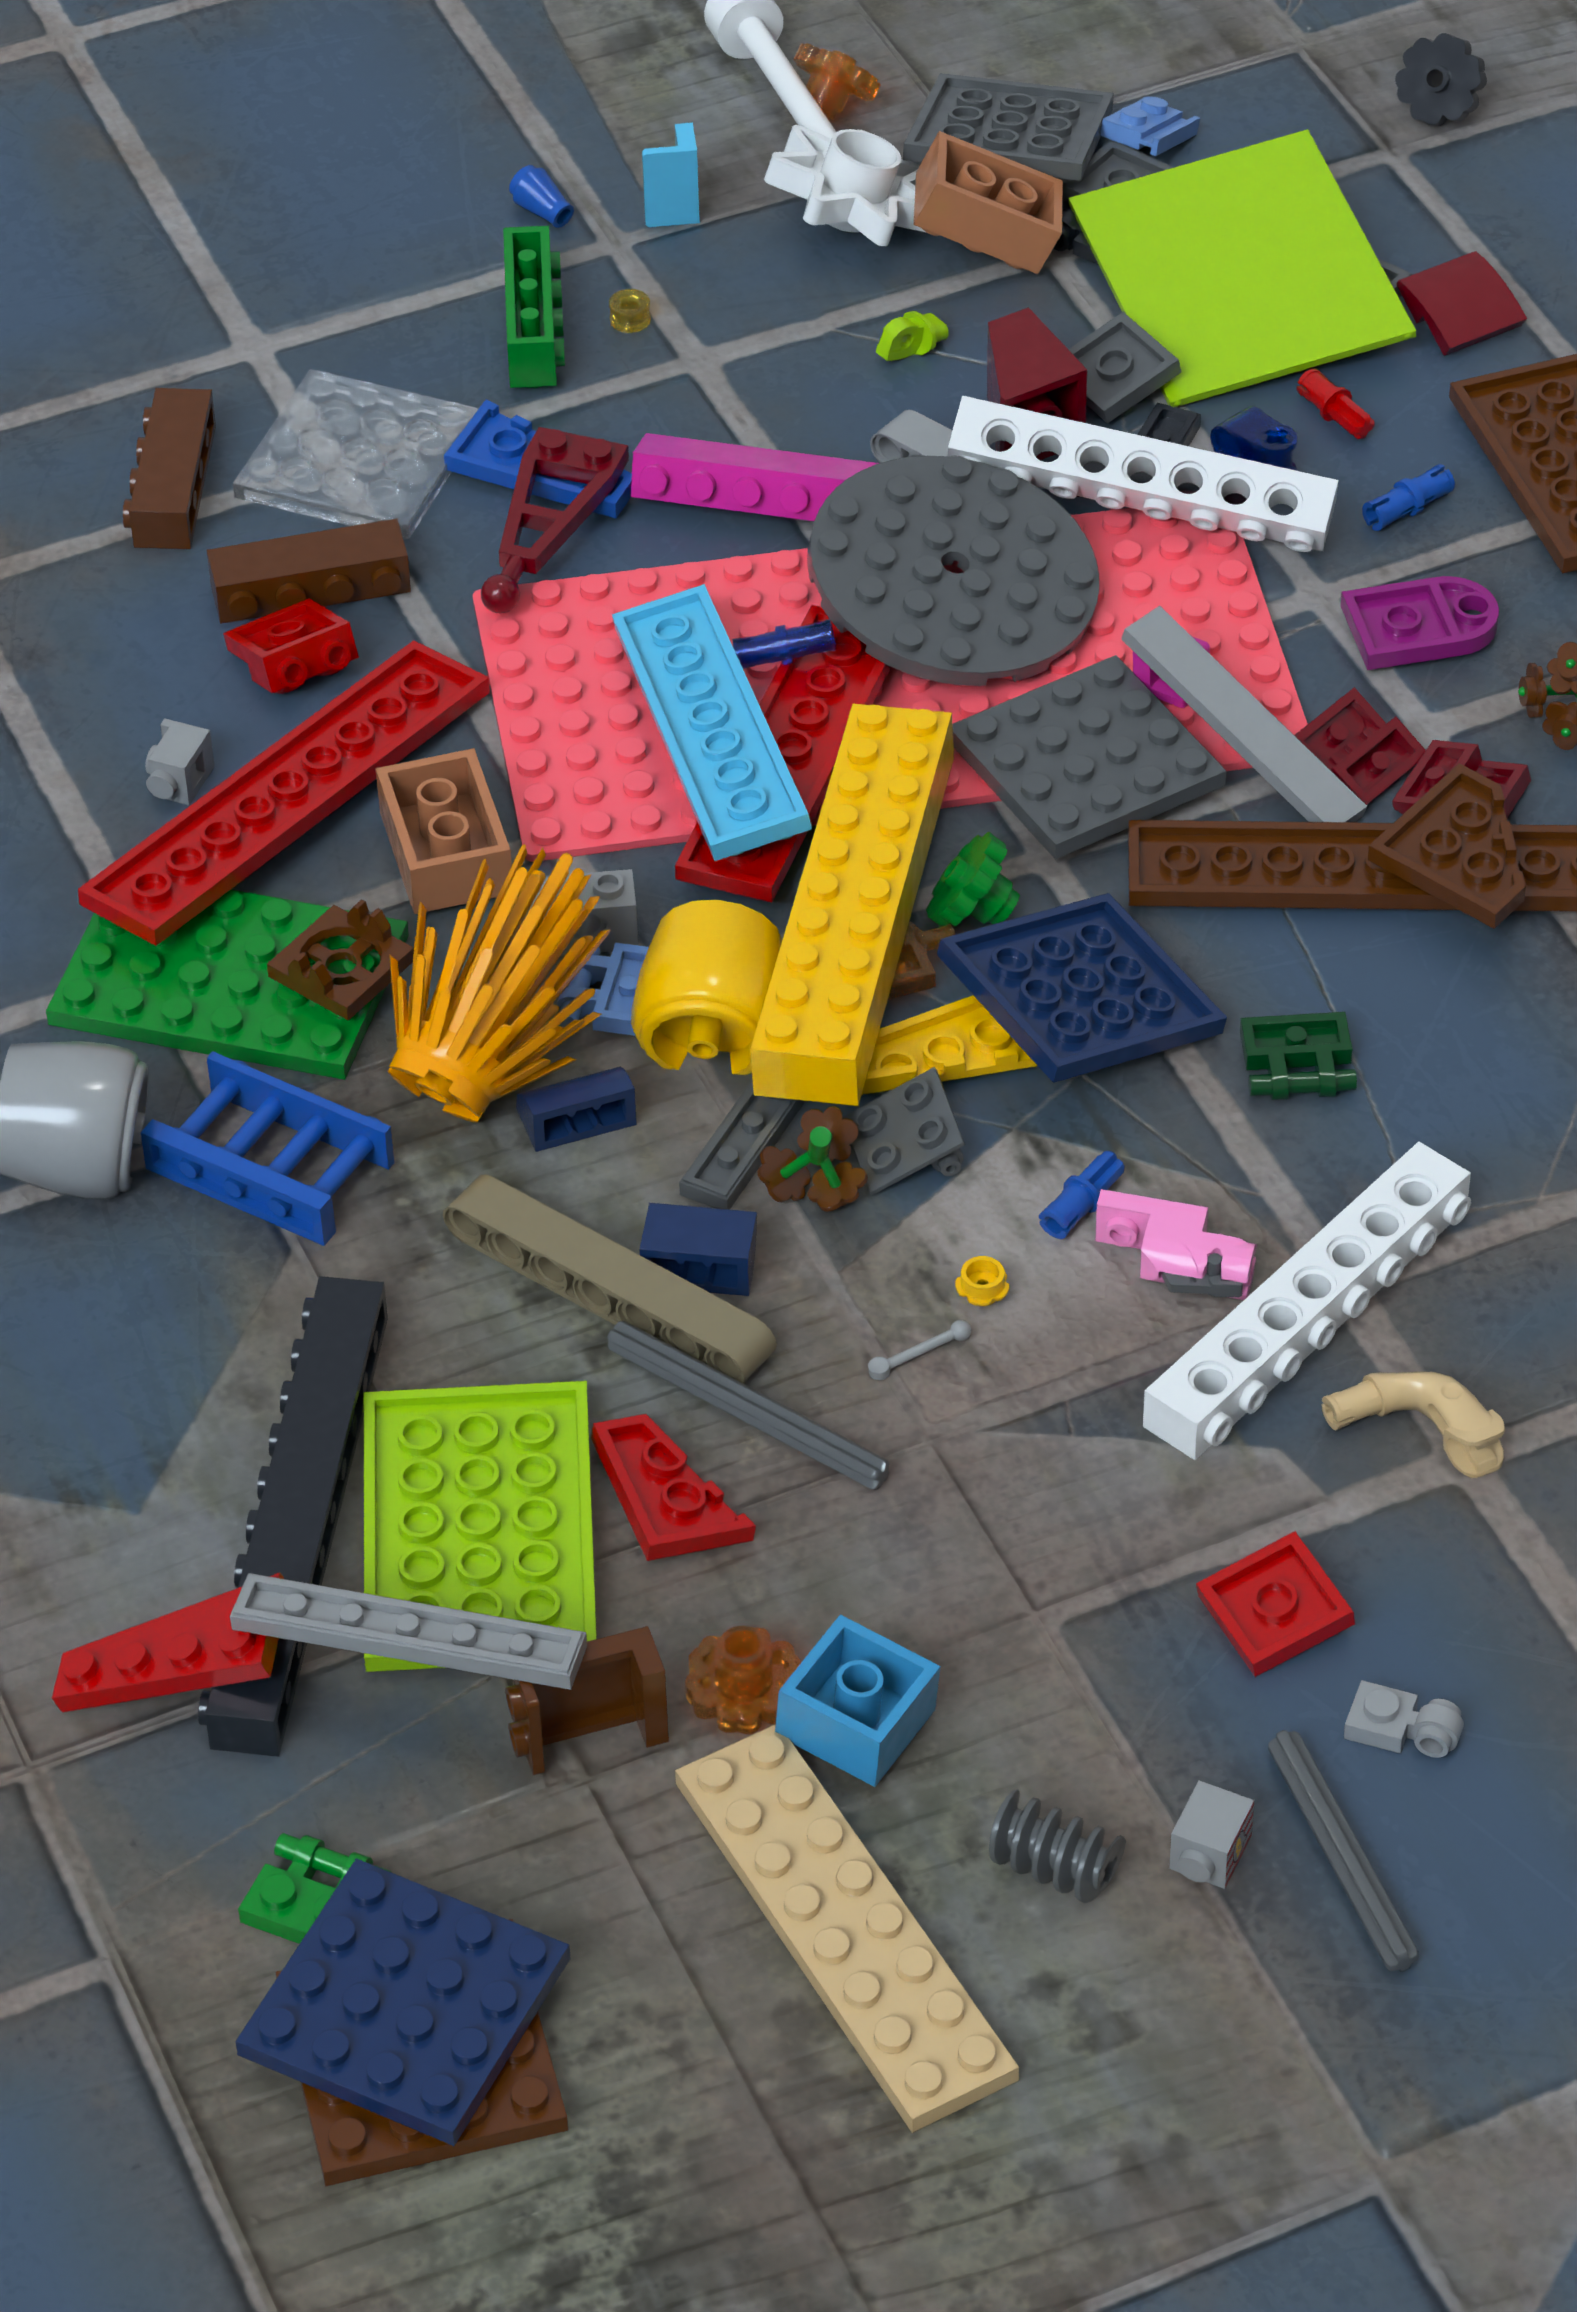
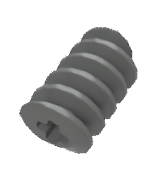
M1018 1789L1013 1790L999 1807L993 1823L989 1843L991 1860L999 1865L1011 1861V1868L1018 1874H1026L1032 1870V1877L1041 1884L1048 1883L1053 1879L1054 1887L1058 1892L1069 1893L1074 1889L1075 1897L1083 1903L1094 1900L1107 1887L1115 1875L1124 1853L1126 1839L1119 1835L1106 1848L1103 1846L1105 1834L1103 1827H1095L1087 1839L1081 1837L1083 1818L1076 1816L1066 1829L1060 1827L1062 1810L1060 1808L1054 1807L1043 1820L1039 1818L1040 1799L1032 1798L1025 1808L1021 1810L1018 1809L1020 1792Z

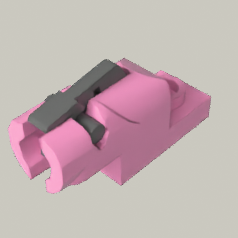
M1101 1189L1096 1209L1095 1241L1114 1244L1120 1247L1141 1249L1140 1278L1165 1283L1168 1290L1174 1293L1209 1294L1214 1297H1229L1245 1300L1249 1296L1255 1269L1256 1257L1254 1255L1257 1244L1246 1242L1237 1237L1207 1232L1208 1207Z

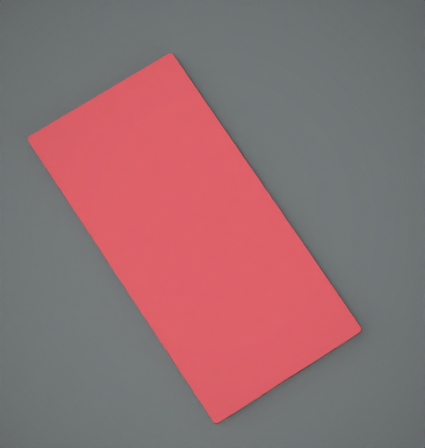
M1133 508L1071 515L1085 533L1093 549L1099 571V594L1089 628L1081 642L1069 655L1064 653L1050 662L1048 670L1016 682H1014L1011 676L988 679L986 686L940 683L922 679L891 667L873 702L874 705L952 712V724L1115 655L1133 672V650L1121 640L1124 629L1158 606H1161L1191 636L1207 642L1210 645V655L1293 735L1308 725L1244 538L1240 537L1235 531L1222 528L1212 531L1202 530L1193 526L1190 521L1173 517L1167 520L1154 519L1145 515L1142 510ZM808 548L517 584L520 591L519 601L512 610L506 613H495L487 609L481 599V589L473 593V605L487 675L489 677L521 846L523 844L526 845L527 856L525 859L527 861L534 862L542 847L546 854L543 860L545 861L559 859L564 853L575 857L688 841L697 824V819L615 630L612 614L705 584L755 697L760 704L811 605H821L822 597L815 582L811 583L807 566ZM953 561L952 565L943 566L952 573L964 572L957 566L958 561ZM1160 700L1221 764L1226 772L1253 768L1189 705L1185 708H1180ZM954 748V760L940 809L1002 801ZM822 805L811 826L817 825Z

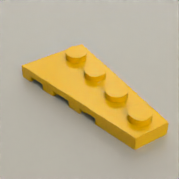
M972 995L880 1028L862 1095L893 1090L933 1067L937 1069L941 1082L1035 1067L1037 1065L975 996Z

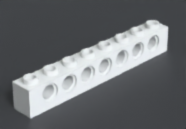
M962 396L948 445V457L961 456L968 460L1010 470L1017 477L1023 478L1037 487L1049 489L1052 494L1061 498L1072 499L1080 496L1094 499L1101 506L1110 509H1121L1125 506L1142 510L1145 515L1158 520H1167L1173 517L1190 521L1193 526L1202 530L1212 531L1222 528L1235 531L1240 537L1251 541H1263L1266 538L1283 542L1288 548L1299 552H1309L1312 549L1323 551L1337 499L1339 480L967 396ZM1001 440L1013 445L1010 449L1002 452L995 451L989 447L992 443ZM1044 451H1052L1059 455L1052 462H1043L1036 458L1039 453ZM1089 462H1100L1106 468L1101 472L1091 473L1086 471L1083 466ZM1137 472H1145L1151 475L1153 479L1147 483H1136L1129 477ZM1183 483H1193L1200 490L1193 494H1184L1177 487ZM1238 493L1247 500L1242 504L1233 505L1226 502L1223 498L1228 494ZM1277 504H1286L1292 507L1294 511L1289 515H1278L1271 508Z
M1417 1142L1145 1390L1143 1427L1193 1460L1200 1457L1211 1445H1220L1227 1438L1232 1426L1246 1413L1252 1414L1256 1412L1263 1404L1267 1394L1278 1383L1289 1381L1297 1373L1305 1358L1315 1349L1321 1350L1325 1348L1332 1340L1336 1330L1350 1317H1358L1365 1310L1372 1296L1383 1286L1390 1287L1401 1275L1404 1267L1417 1255H1425L1432 1248L1439 1234L1450 1224L1455 1226L1463 1220L1471 1205V1198L1468 1197L1471 1172L1421 1142Z

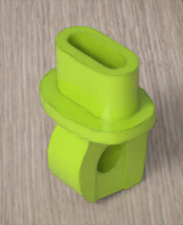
M917 311L906 312L903 317L891 320L883 328L876 353L886 361L899 360L914 354L924 355L936 347V342L948 338V327L932 313L922 315Z

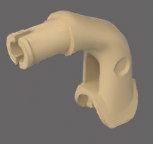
M1437 1372L1370 1373L1364 1376L1363 1382L1358 1383V1385L1322 1398L1324 1403L1322 1404L1323 1415L1329 1426L1335 1431L1367 1416L1377 1414L1382 1417L1395 1411L1417 1410L1434 1422L1443 1436V1446L1453 1466L1461 1473L1470 1478H1478L1495 1472L1502 1467L1504 1455L1499 1440L1505 1432L1502 1417L1493 1409L1487 1411L1465 1386L1451 1376Z

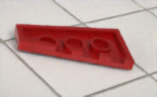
M280 1572L269 1576L284 1579ZM242 1587L64 1652L52 1700L61 1712H68L270 1678L279 1638L232 1630L230 1614Z

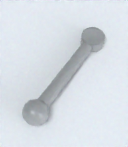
M956 1320L952 1323L950 1330L888 1359L884 1357L872 1358L868 1363L869 1376L874 1380H884L889 1377L890 1369L954 1339L958 1341L966 1340L971 1334L970 1324L965 1320Z

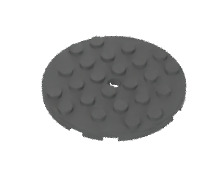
M912 456L893 459L873 465L854 474L836 487L826 498L814 521L808 546L807 566L810 582H815L822 597L820 606L840 632H851L856 638L866 644L865 652L886 665L904 673L940 683L986 686L988 679L1011 676L1014 682L1048 670L1050 662L1064 653L1069 655L1081 642L1089 628L1098 600L1099 571L1097 561L1085 533L1075 519L1050 495L1023 478L1017 477L1012 471L968 460L961 456ZM953 561H958L957 566L964 572L952 573L943 566L952 565Z

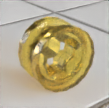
M624 289L610 297L609 309L611 312L609 319L613 328L624 333H634L645 329L650 324V299L643 291Z

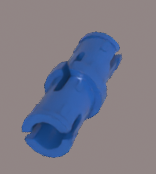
M1438 464L1413 479L1404 478L1398 481L1390 492L1363 504L1362 514L1367 525L1373 524L1372 529L1379 531L1408 514L1411 517L1419 514L1427 503L1454 490L1455 481L1450 470L1444 471L1445 466Z

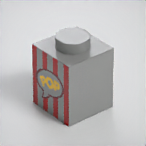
M1198 1780L1171 1833L1169 1869L1180 1872L1192 1881L1207 1882L1225 1889L1252 1836L1254 1800Z

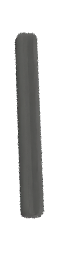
M1282 1730L1276 1733V1738L1269 1742L1268 1750L1384 1965L1389 1971L1399 1970L1404 1972L1410 1969V1965L1418 1960L1419 1951L1303 1739L1296 1731L1288 1732Z

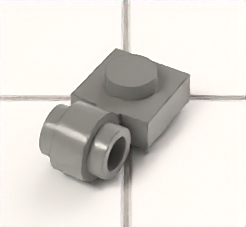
M1361 1680L1345 1722L1344 1739L1401 1754L1406 1738L1414 1740L1416 1748L1423 1754L1440 1758L1456 1748L1464 1722L1459 1707L1448 1700L1433 1699L1427 1705L1421 1707L1419 1712H1416L1418 1695Z

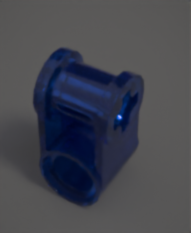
M1248 406L1211 430V445L1216 453L1297 471L1295 463L1292 462L1293 450L1298 443L1296 431L1268 416L1258 407Z

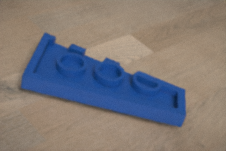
M486 399L444 454L445 470L514 490L522 456L536 431L532 430V422L518 415L510 419L499 413V405ZM624 469L613 490L593 512L617 518L631 498L632 473ZM536 474L532 495L569 505L587 484Z

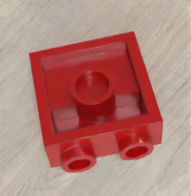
M310 598L223 633L228 651L248 664L252 681L271 693L291 692L301 686L306 679L316 675L326 676L337 673L346 667L350 661L359 658L350 622Z

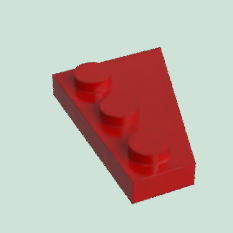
M647 1414L593 1423L591 1440L647 1561L754 1540L756 1525L744 1513L737 1516L724 1503V1492L712 1480L704 1482L686 1464L688 1456Z

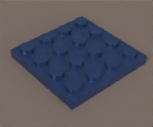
M1110 893L940 939L937 956L1053 1083L1223 1034L1227 1020L1224 1013Z
M356 1858L236 2039L237 2055L455 2146L571 1959L570 1945Z

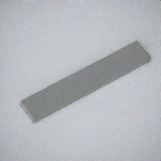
M1158 606L1124 629L1121 640L1307 821L1356 822L1363 817L1367 805L1161 606Z
M248 1573L230 1614L232 1630L569 1690L573 1686L587 1648L586 1632L252 1573Z

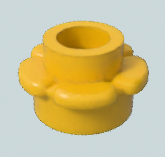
M977 1256L963 1264L961 1276L957 1277L955 1281V1288L959 1296L967 1297V1301L970 1304L988 1306L1006 1297L1009 1291V1283L1006 1282L1007 1274L1004 1271V1267L998 1260L988 1256Z

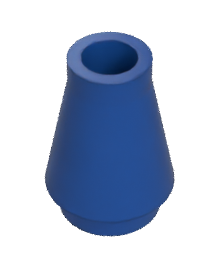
M528 165L520 169L512 178L509 191L513 195L515 204L549 221L556 228H560L570 221L574 213V207L567 202L544 168Z

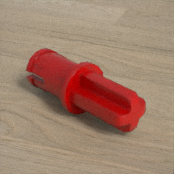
M1310 369L1299 378L1298 384L1302 386L1296 387L1297 392L1320 410V415L1324 420L1328 422L1335 420L1356 439L1366 438L1368 432L1374 429V420L1352 401V394L1348 389L1335 386L1317 369Z

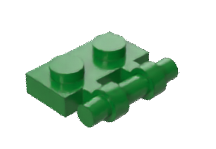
M282 1833L276 1841L274 1854L290 1860L292 1863L287 1871L265 1863L238 1908L240 1923L300 1944L355 1859L357 1858L373 1865V1860L371 1857L356 1852L347 1856L327 1849L323 1840L309 1835L299 1839ZM317 1870L340 1878L335 1888L311 1879Z

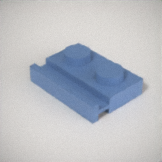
M1147 96L1103 118L1100 136L1137 150L1148 146L1151 148L1150 154L1157 156L1197 135L1200 118L1193 116L1187 120L1183 119V111L1169 107L1166 100Z

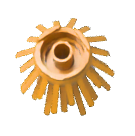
M525 844L521 846L462 970L495 887L492 878H489L473 913L489 869L486 859L482 861L465 909H460L457 914L443 970L427 1011L438 934L434 927L428 926L424 943L427 909L421 901L418 907L409 1000L407 999V982L399 976L398 961L389 955L397 1051L389 1065L388 1073L395 1081L417 1097H420L423 1092L432 1099L445 1104L442 1111L463 1120L478 1122L489 1103L575 1062L577 1059L566 1056L550 1064L551 1060L542 1058V1056L602 1015L601 1013L592 1012L582 1020L575 1019L565 1027L558 1026L593 997L595 989L584 990L560 1012H558L559 1006L553 1003L606 939L610 929L600 931L594 939L592 935L577 939L541 985L600 899V896H592L583 907V902L579 897L592 874L584 876V872L580 868L573 870L558 894L569 874L568 869L573 862V857L568 853L561 855L536 898L546 878L545 873L538 870L546 854L542 847L527 872L525 867H521L527 856V849Z

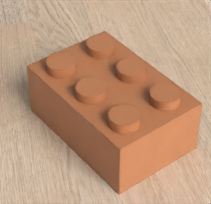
M939 131L916 171L914 225L922 228L930 235L943 236L963 244L970 251L983 252L1003 260L1013 268L1025 269L1038 274L1062 234L1063 181Z
M475 749L376 768L380 814L414 914H418L420 901L426 907V912L467 904L484 859H486L489 869L477 901H479L486 881L489 878H492L495 883L491 898L497 897L512 866L511 850Z

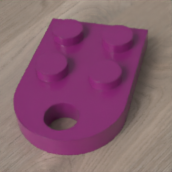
M1440 576L1342 591L1341 609L1367 670L1471 654L1487 646L1497 632L1499 607L1495 597L1482 585L1465 578ZM1476 610L1482 614L1470 615L1463 611Z

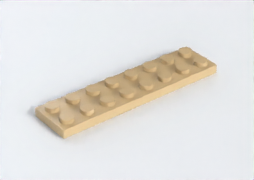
M776 1724L675 1770L677 1787L912 2133L1019 2081V2066L794 1744L789 1738L775 1732Z

